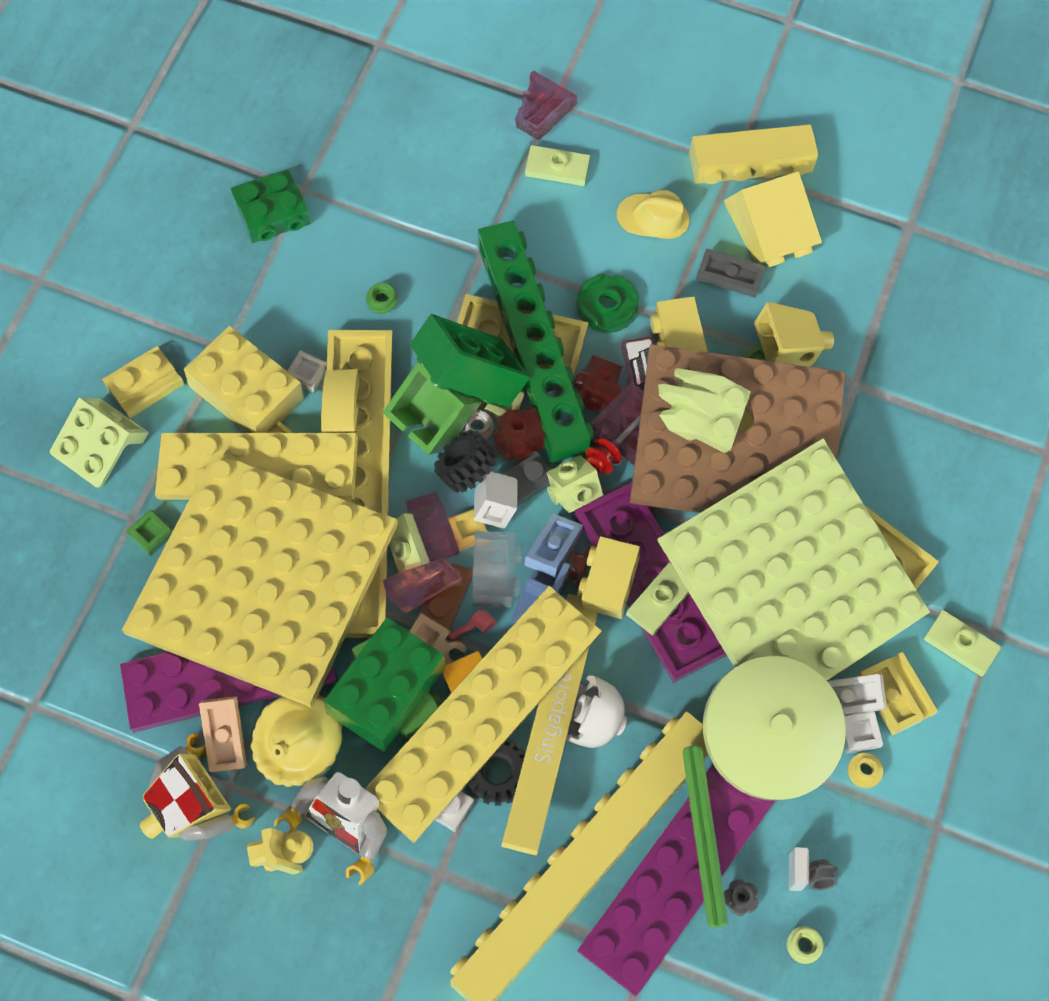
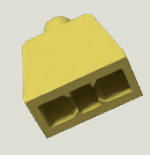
M767 302L754 322L766 361L810 367L823 350H831L834 344L833 333L830 331H820L816 317L810 311Z

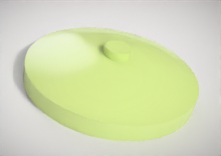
M765 656L751 659L738 665L719 680L706 703L703 717V735L711 761L718 772L732 786L745 794L759 799L786 800L811 792L824 783L832 774L843 753L846 725L842 706L836 693L817 671L791 658Z

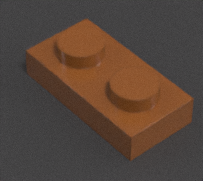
M442 559L420 613L425 614L451 631L473 579L474 571Z

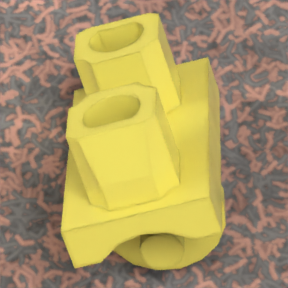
M274 828L261 830L262 840L247 844L251 866L259 867L263 865L266 871L279 870L292 875L303 872L300 863L306 861L313 851V841L307 833L292 831L287 834Z

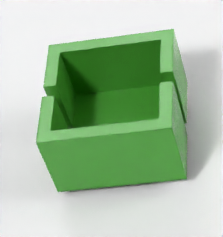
M417 362L382 413L402 431L413 430L409 433L408 437L427 455H432L445 451L443 447L446 444L450 445L452 443L451 439L458 436L482 401L474 396L470 398L465 397L458 391L449 388L442 390L436 387L431 382V376L426 368Z

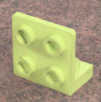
M79 397L50 449V454L92 485L99 488L105 484L125 446L143 443L149 432L100 397Z

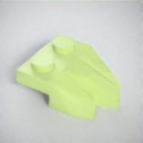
M676 368L674 378L679 382L678 386L658 385L659 396L672 405L670 410L662 411L659 415L666 427L671 432L689 441L698 439L723 453L731 451L751 391L723 376Z

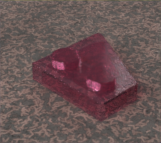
M533 70L529 76L530 84L528 90L524 91L522 106L518 109L515 121L518 129L539 141L578 104L577 95Z

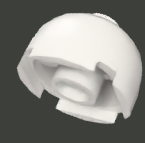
M588 676L586 679L590 683L587 687L580 684L566 741L583 747L596 748L610 742L615 735H621L625 729L627 717L624 716L625 706L618 690L605 680L595 676Z

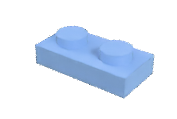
M552 514L525 556L524 565L556 577L581 536L583 525Z

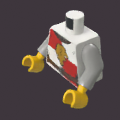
M336 772L331 779L322 777L309 780L292 801V808L285 809L275 820L274 827L276 828L282 820L286 821L290 825L288 834L295 831L301 824L302 818L300 814H305L304 817L361 855L360 859L346 869V877L348 879L359 871L361 880L358 885H361L374 874V866L371 860L376 859L387 833L386 825L377 809L379 807V800L376 796L362 788L355 779L348 778L340 772Z

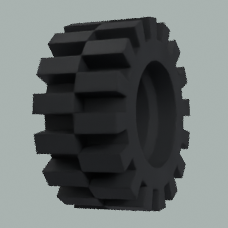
M468 430L467 434L464 431L460 433L459 438L456 436L452 438V443L450 445L446 444L443 447L445 451L438 454L437 457L440 460L435 461L434 464L436 475L456 493H459V491L462 493L467 492L468 487L470 489L475 488V483L477 481L481 483L484 480V474L489 475L492 471L489 467L494 466L496 463L494 460L497 457L495 448L476 430L475 432Z
M513 740L510 743L505 741L467 784L469 790L472 789L473 795L477 799L479 797L482 798L483 803L488 805L489 802H495V806H501V802L505 801L507 804L513 802L525 757V751L522 747L520 749L517 748V743ZM502 759L509 764L511 775L508 780L495 784L486 779L483 769L490 760Z

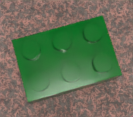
M430 314L409 344L417 355V361L426 368L431 376V382L436 387L442 390L449 388L458 391L461 395L468 398L474 396L490 405L496 403L509 407L531 378L502 338L434 314Z
M386 617L324 700L326 714L385 752L445 669V655Z

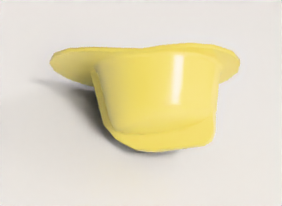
M657 190L650 194L631 195L626 197L617 209V220L620 226L627 232L636 235L674 239L684 234L690 223L689 214L680 198L668 190Z

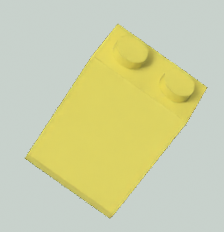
M799 171L742 189L724 200L725 206L754 263L762 264L766 262L769 268L784 263V256L794 253L795 258L811 254L813 253L812 247L822 243Z

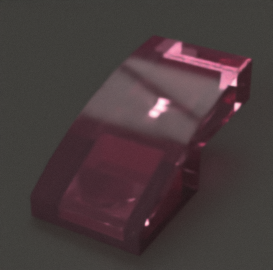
M437 491L405 501L408 514H412L430 563L460 554Z

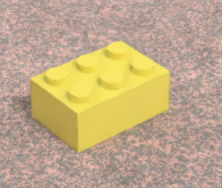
M228 326L184 368L189 387L246 433H266L273 430L278 421L282 422L304 400L301 382L231 326Z

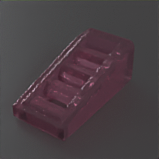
M444 558L392 575L383 580L387 597L406 614L456 584L462 578ZM442 571L446 573L442 576L438 575Z

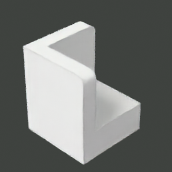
M491 471L489 475L484 474V480L475 489L474 521L505 529L517 510V479Z

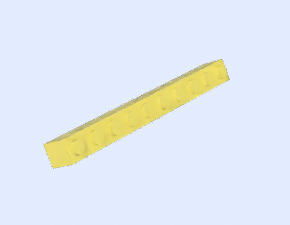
M686 711L680 719L674 716L662 730V733L665 734L663 739L658 744L652 741L639 756L643 760L642 763L635 770L629 767L617 781L620 788L613 796L606 793L594 807V810L598 813L588 823L583 819L571 833L574 840L566 849L562 846L556 849L547 861L551 866L542 876L536 873L523 888L527 893L519 903L512 900L499 915L503 921L494 931L491 928H487L475 942V945L478 947L476 952L469 959L464 955L450 971L454 976L450 980V986L466 1001H497L686 782L682 753L684 748L701 746L704 760L709 755L704 742L703 724Z

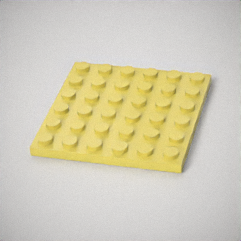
M213 453L122 631L125 635L306 706L313 707L397 528V519Z

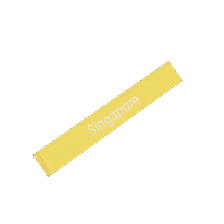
M568 594L566 600L595 624L598 613L584 610L582 598ZM589 647L538 705L501 847L537 856Z

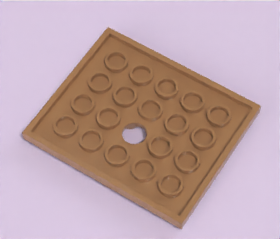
M650 344L630 503L701 513L821 439L825 440L837 460L845 372ZM676 368L723 376L751 391L745 410L751 414L753 426L744 432L737 431L731 451L723 453L698 439L689 441L671 432L666 427L659 415L662 411L670 410L672 405L659 396L658 385L678 386L679 382L674 378Z

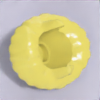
M319 694L313 707L282 696L274 700L270 705L265 706L256 722L251 743L252 757L256 762L258 771L263 773L265 778L271 780L275 785L283 784L286 787H292L293 785L302 786L307 781L316 779L317 776L323 774L327 767L336 760V755L340 750L343 740V726L340 722L326 714L324 705L326 698L321 697Z

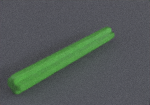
M689 746L684 748L682 753L707 925L710 928L724 927L728 924L703 750L701 746Z

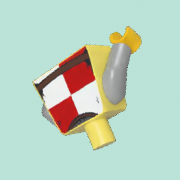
M197 733L189 735L186 747L179 746L159 759L155 764L148 783L149 788L143 794V800L151 813L139 824L142 832L150 839H154L164 831L169 838L181 837L185 841L206 840L232 831L234 825L241 829H246L254 823L255 817L247 821H243L238 817L240 812L249 810L250 806L248 804L237 806L233 815L227 813L231 810V807L199 761V759L207 755L205 744L200 748L192 747L201 740L200 735Z

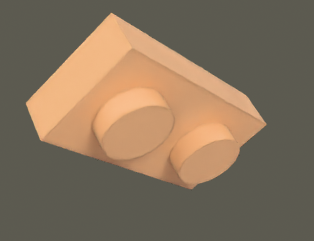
M237 696L202 700L199 703L209 772L244 769L247 762Z

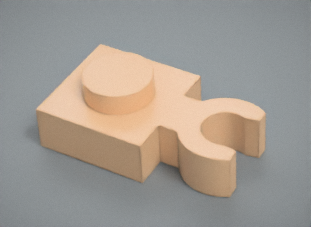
M420 613L409 631L443 653L446 665L454 662L450 658V650L457 648L465 653L468 649L462 642H449L446 640L450 630L423 613Z

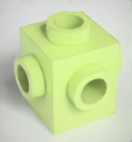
M581 455L563 462L558 467L546 472L550 483L547 491L551 500L556 505L560 503L569 513L603 496L597 470Z

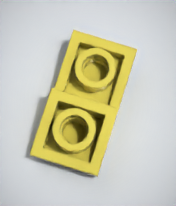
M358 369L325 371L321 413L322 433L355 432L359 411L356 401L360 381Z

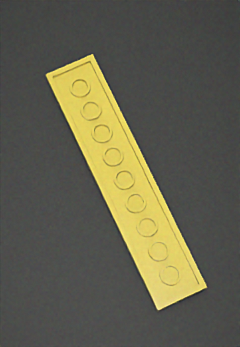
M328 330L327 371L358 369L360 377L356 399L359 409L355 432H348L356 433L358 436L354 500L346 501L388 516L391 420L382 412L391 401L392 330ZM388 547L345 638H371L386 618Z

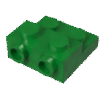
M289 169L230 188L252 243L267 241L276 235L288 231H297L310 224L308 209L298 186L293 181Z

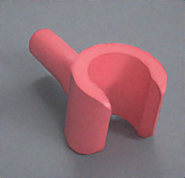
M478 610L467 624L450 632L448 636L453 641L476 627L483 634H486L496 625V621L488 611Z

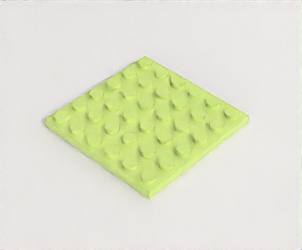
M824 439L819 440L657 539L734 667L759 657L781 656L808 665L827 681L930 613Z

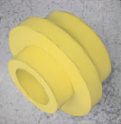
M857 754L848 764V776L858 787L872 788L883 777V766L880 760L872 754ZM863 764L868 765L872 770V774H863L860 766Z

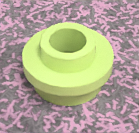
M808 926L794 929L789 934L786 942L787 951L791 958L801 964L815 962L823 952L822 937L815 929ZM804 939L809 942V952H803L799 949V940Z

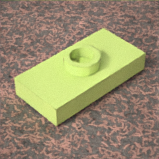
M531 145L525 176L585 186L590 155Z
M403 513L397 518L398 525L389 546L404 588L413 589L434 572L413 515Z
M670 562L626 613L629 618L652 636L689 594Z
M944 610L938 615L923 639L981 677L986 673L1001 649V646Z

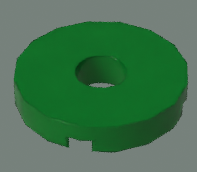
M598 274L589 278L580 287L576 302L578 315L582 321L588 322V326L593 330L603 333L619 332L629 327L636 318L639 309L638 292L633 284L622 276L614 275L613 277L606 276V274ZM603 298H611L616 302V305L606 308L599 301Z

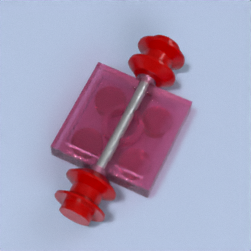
M632 382L591 422L593 433L599 438L595 441L596 448L590 447L586 450L587 461L597 470V473L610 474L613 470L612 464H620L622 456L634 465L644 391Z

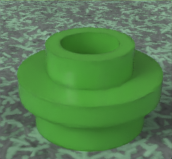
M377 283L367 292V305L375 313H388L397 305V292L387 283ZM379 298L387 299L385 302H378L377 300Z

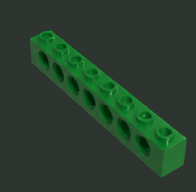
M514 220L479 228L477 246L513 353L531 377L526 383L525 388L550 462L553 463L584 455L590 447V441L594 440L593 429L589 421H584L581 413L584 411L582 397L579 392L574 393L572 387L574 376L570 365L564 364L562 358L564 356V347L561 338H555L552 330L555 328L554 318L550 310H545L543 304L545 302V293L542 284H536L534 278L536 268L533 258H527L526 256L527 243L523 231L518 232ZM503 257H511L513 259L506 260ZM512 283H520V284H522V285H521V286H513V285H511V284H512ZM527 309V310H530V311H532V312H530V313H523V312H521L520 310ZM531 336H537V337H540L541 339H540V340H531L529 337H531ZM541 363L549 364L551 367L542 368L538 365ZM557 391L561 395L551 396L548 394V392ZM567 419L571 423L563 425L558 423L557 420Z

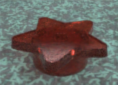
M586 546L584 554L575 552L568 578L577 580L575 584L577 587H579L587 567V559L591 548L589 546Z

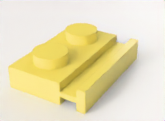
M158 346L102 379L106 388L125 411L129 419L184 385L183 379L177 374L175 368Z
M903 652L861 671L857 676L881 674L883 676L887 710H880L878 713L892 736L922 722L928 717L934 716L938 712Z

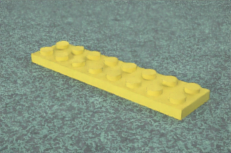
M548 586L365 788V790L376 796L379 800V807L377 809L380 814L411 842L415 843L595 641L602 630L553 588Z

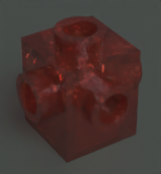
M592 355L585 368L578 371L573 388L577 389L576 393H580L583 405L586 408L604 413L611 402L614 404L617 402L622 390V385L618 384L622 366Z
M535 407L522 411L510 410L497 417V430H493V438L496 448L503 449L506 459L514 457L516 459H523L532 455L533 452L544 449L545 435Z

